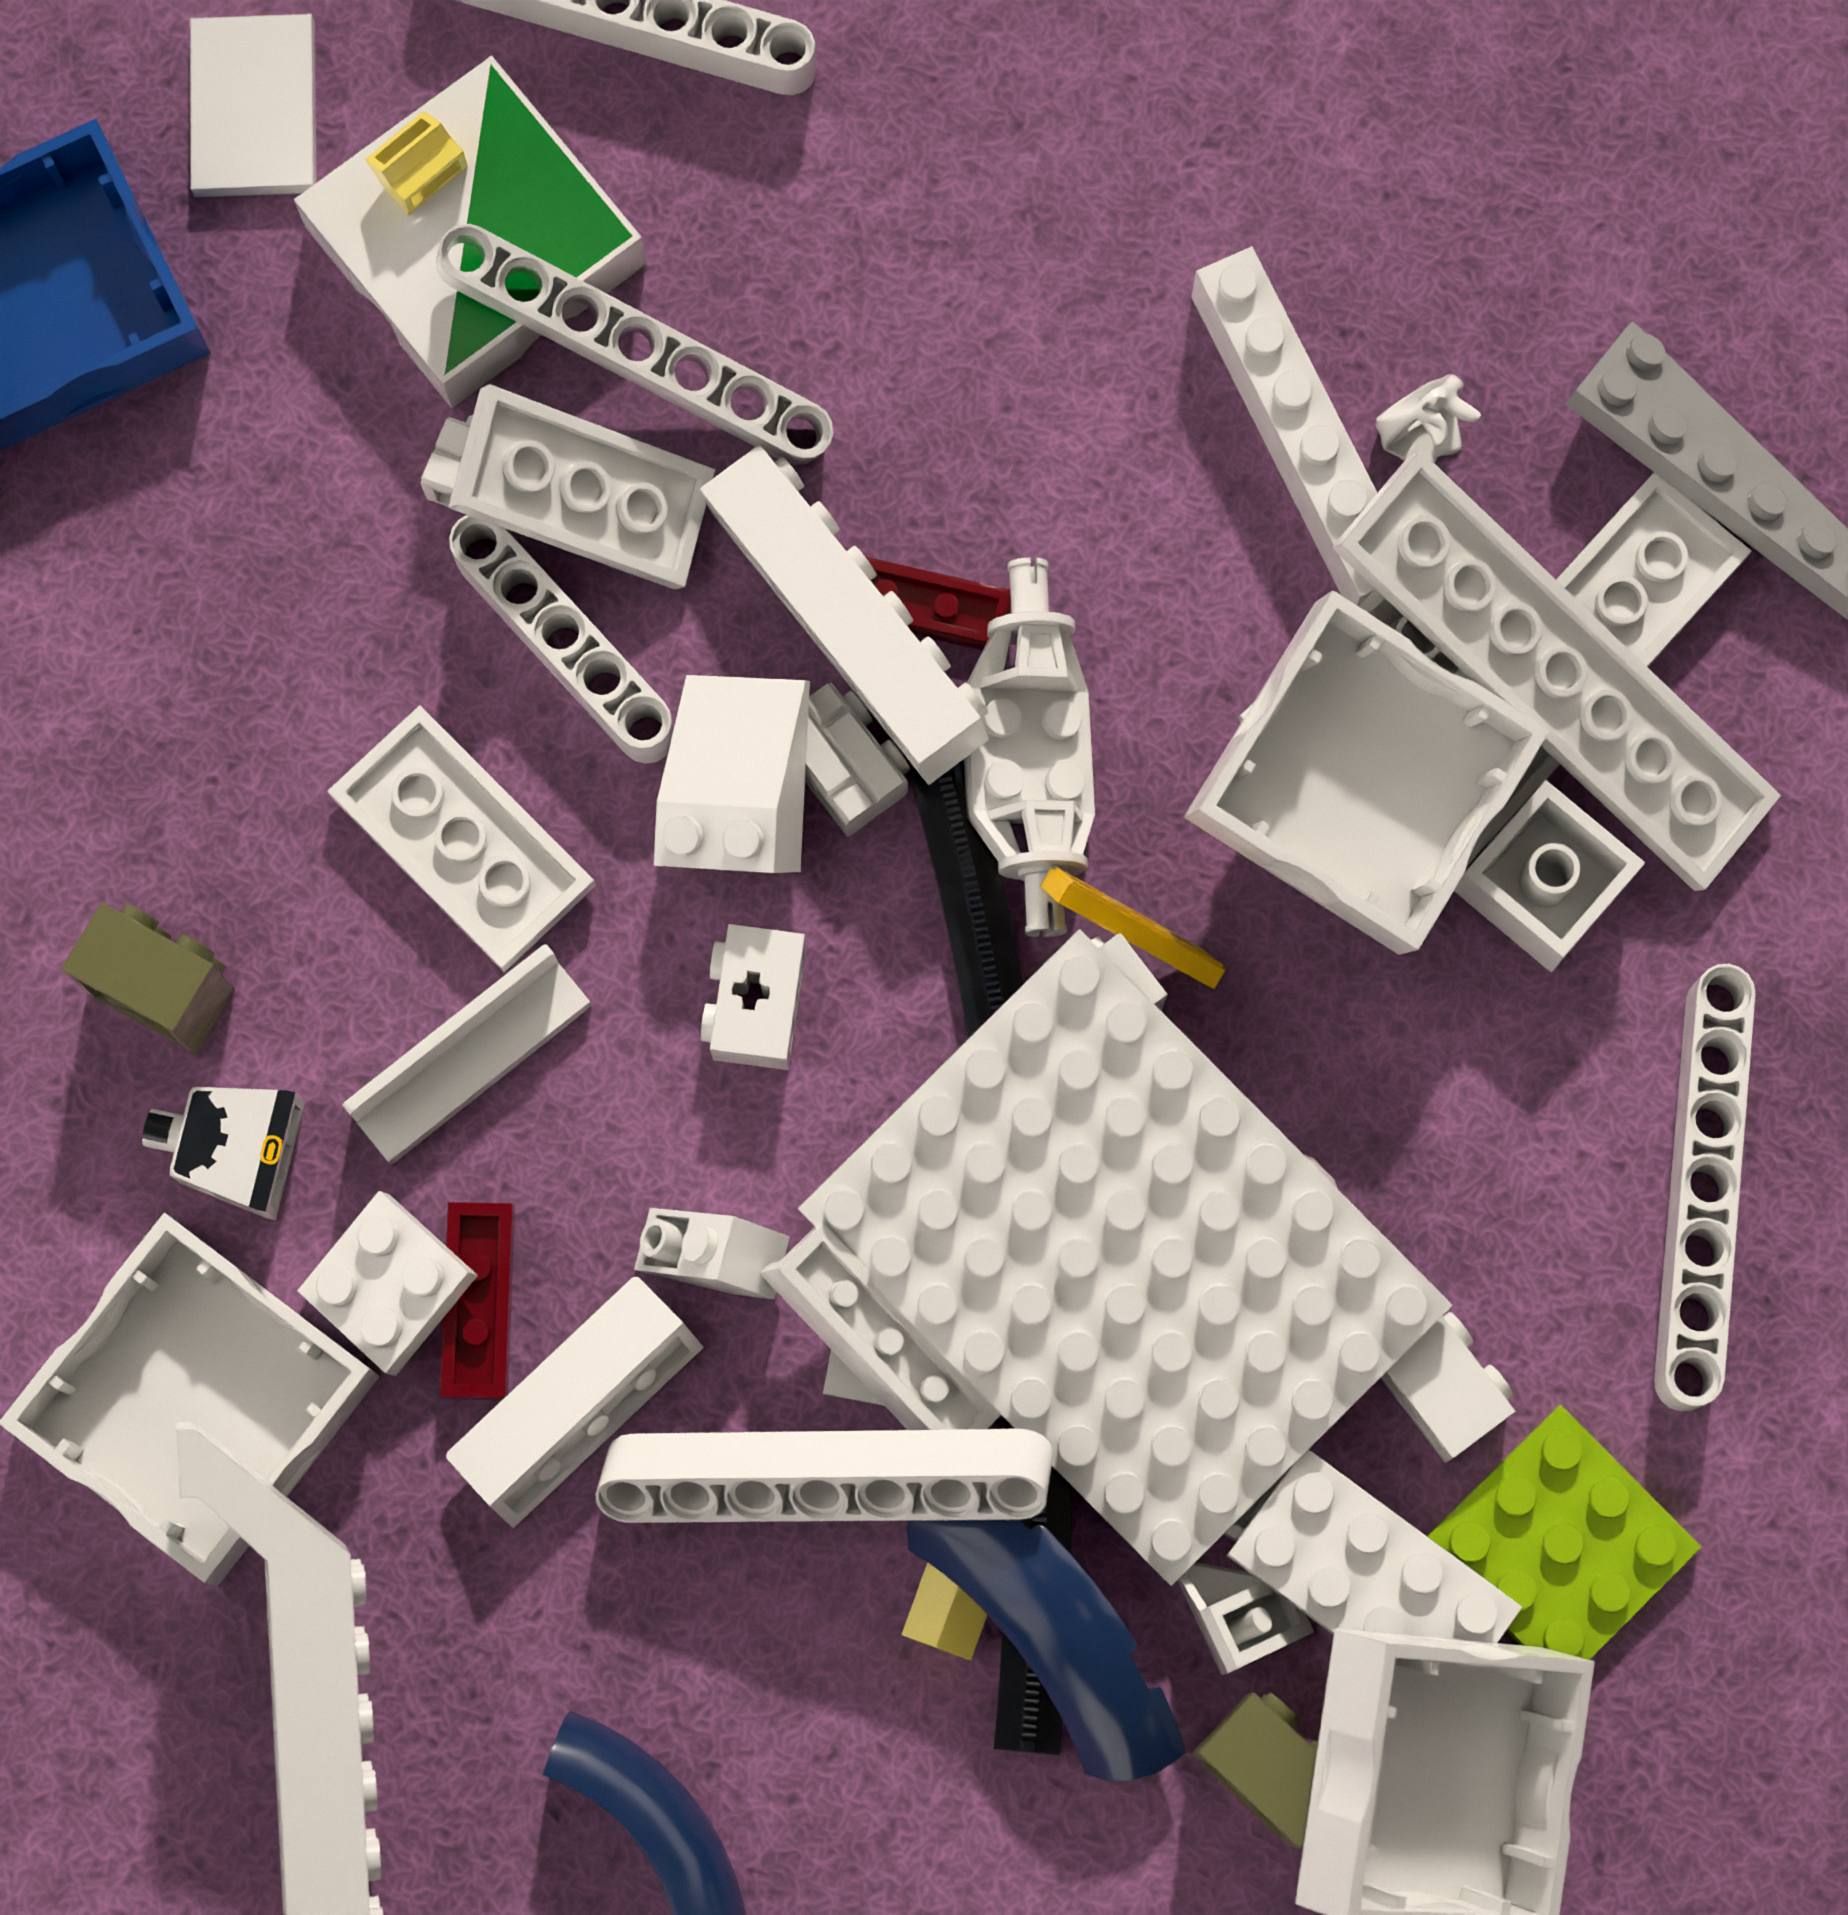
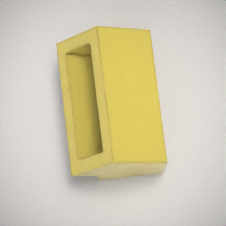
M425 111L420 113L365 159L383 188L408 215L468 167L464 151L450 137L442 123Z
M927 1563L902 1635L971 1661L987 1614L960 1587Z

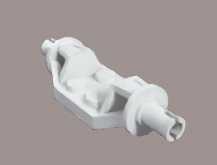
M1025 557L1008 562L1011 614L997 617L988 622L987 637L989 639L967 682L988 710V714L982 717V721L990 740L964 758L966 817L998 860L999 874L1003 877L1025 882L1027 923L1025 934L1031 937H1038L1040 935L1039 931H1043V937H1053L1067 932L1064 906L1040 887L1041 882L1050 867L1054 869L1058 867L1072 876L1081 874L1088 868L1087 857L1083 853L1095 816L1089 692L1071 639L1075 632V620L1065 614L1049 612L1048 561L1036 558L1034 560L1035 566L1031 567V557ZM1009 645H1017L1015 667L1004 671ZM1010 823L1024 824L1029 852H1020Z

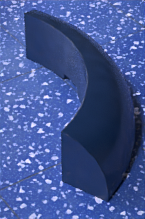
M1019 1519L908 1520L906 1530L909 1551L928 1562L960 1587L984 1610L1017 1648L1058 1710L1077 1750L1085 1774L1105 1781H1131L1158 1773L1186 1753L1178 1725L1160 1687L1148 1689L1142 1675L1130 1657L1137 1648V1643L1093 1580L1044 1526L1036 1525L1029 1530Z
M569 1711L558 1731L542 1775L563 1783L587 1796L610 1813L630 1833L646 1854L658 1875L669 1901L672 1915H747L737 1876L725 1847L707 1815L685 1786L658 1760L632 1740L602 1723Z

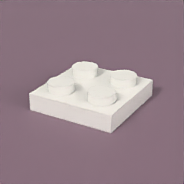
M378 1191L297 1291L384 1373L396 1376L478 1275L391 1195Z

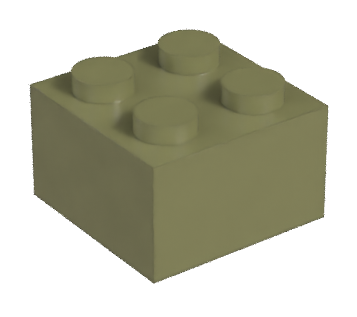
M101 902L61 967V970L88 995L192 1053L197 1054L235 990L222 974L226 966L213 957L215 953L184 934L179 936L176 943L171 941L172 936L158 927L159 922L140 909L125 903L119 912Z
M1254 1692L1245 1694L1190 1754L1287 1846L1300 1849L1305 1840L1318 1742L1313 1740L1309 1745L1293 1730L1300 1719L1273 1693L1264 1694L1261 1698Z

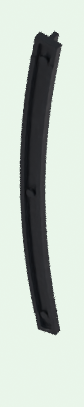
M902 753L910 767L908 776L938 888L959 987L967 1037L969 1039L1024 984L1001 875L998 872L997 859L966 817L964 759L928 785ZM1005 1419V1429H1015ZM1051 1466L1045 1507L1032 1518L1019 1520L1029 1530L1036 1525L1044 1526L1071 1554V1484ZM1002 1631L993 1749L1060 1756L1063 1720L1031 1667Z

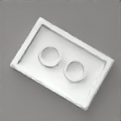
M312 14L190 18L191 191L194 197L299 194L305 192L316 184L315 22Z

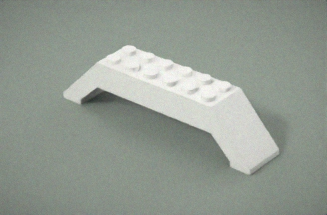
M194 1422L176 1423L180 1499L198 1497L265 1559L283 1915H383L382 1907L379 1905V1896L369 1897L368 1881L381 1880L379 1839L376 1838L375 1828L365 1829V1812L377 1811L376 1775L375 1770H372L371 1761H362L361 1744L374 1742L371 1701H368L367 1693L358 1694L357 1675L370 1674L368 1634L365 1633L364 1626L355 1627L354 1607L366 1606L364 1565H361L360 1559L351 1560V1554L343 1542Z

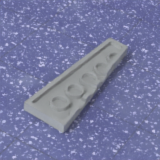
M1631 321L1578 386L1565 405L1848 620V528L1665 352L1663 344L1656 337L1646 334L1637 324Z

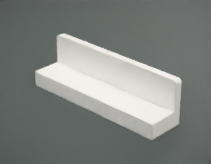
M544 944L347 1099L342 1106L389 1164L393 1165L592 1006L591 1002L558 963L553 951L547 944Z
M821 1223L817 1228L814 1226L781 1261L769 1263L760 1272L761 1276L907 1430L988 1429L1001 1415L873 1285L867 1268L824 1223Z
M633 1277L447 1452L446 1458L485 1502L514 1528L704 1347L686 1325L639 1277Z

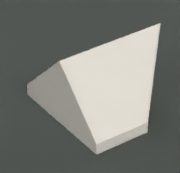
M1195 1562L1178 1579L1179 1585L1221 1675L1232 1672L1314 1632L1306 1614L1249 1572Z

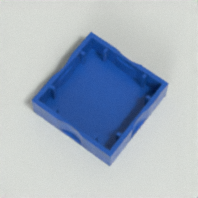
M97 119L19 153L0 167L1 451L211 353Z

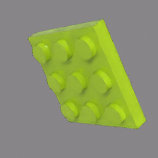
M1561 1404L1427 1535L1428 1538L1522 1606L1506 1629L1519 1645L1542 1647L1588 1660L1701 1548L1685 1529Z

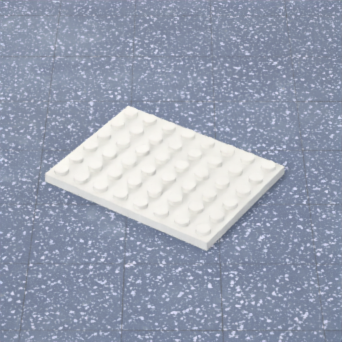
M1080 929L798 1207V1210L816 1228L821 1223H824L867 1268L873 1285L1015 1429L1032 1430L1043 1435L1050 1442L1053 1449L1052 1466L1171 1586L1453 1306Z

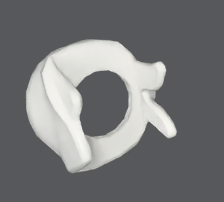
M1448 374L1443 378L1426 383L1378 416L1375 426L1381 435L1383 449L1401 458L1403 461L1410 454L1421 450L1433 463H1435L1437 457L1453 455L1459 452L1462 443L1457 418L1467 422H1476L1481 417L1479 411L1458 397L1464 387L1463 382L1457 376Z

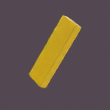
M1050 867L1040 884V887L1061 905L1115 935L1121 933L1126 941L1212 989H1215L1226 971L1222 968L1224 965L1203 948L1058 867H1055V869Z

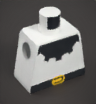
M193 1087L188 1096L184 1115L157 1109L149 1111L143 1129L142 1144L144 1147L174 1153L170 1167V1176L179 1183L264 1218L276 1220L305 1102L296 1092L287 1090Z

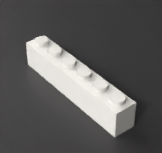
M1251 246L1197 270L1192 299L1341 596L1358 606L1375 588L1349 565L1332 546L1376 496L1377 491L1262 264Z
M759 444L700 488L712 515L926 783L930 785L990 740L982 721V717L988 714L987 708L969 684L965 682L957 688L946 675L945 671L951 665L936 643L929 636L920 642L907 627L914 620L893 591L888 592L884 596L881 595L871 582L877 574L862 552L855 545L847 551L834 537L840 532V528L822 503L817 501L812 506L808 505L798 492L804 488V484L784 457L774 462Z

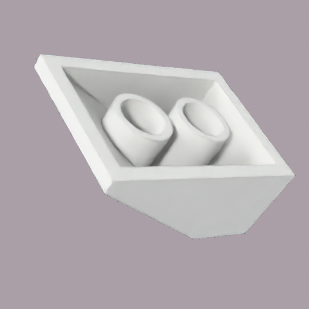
M686 675L657 798L654 866L763 873L801 872L810 681Z

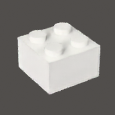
M1545 780L1466 870L1454 892L1552 973L1631 882L1645 862Z

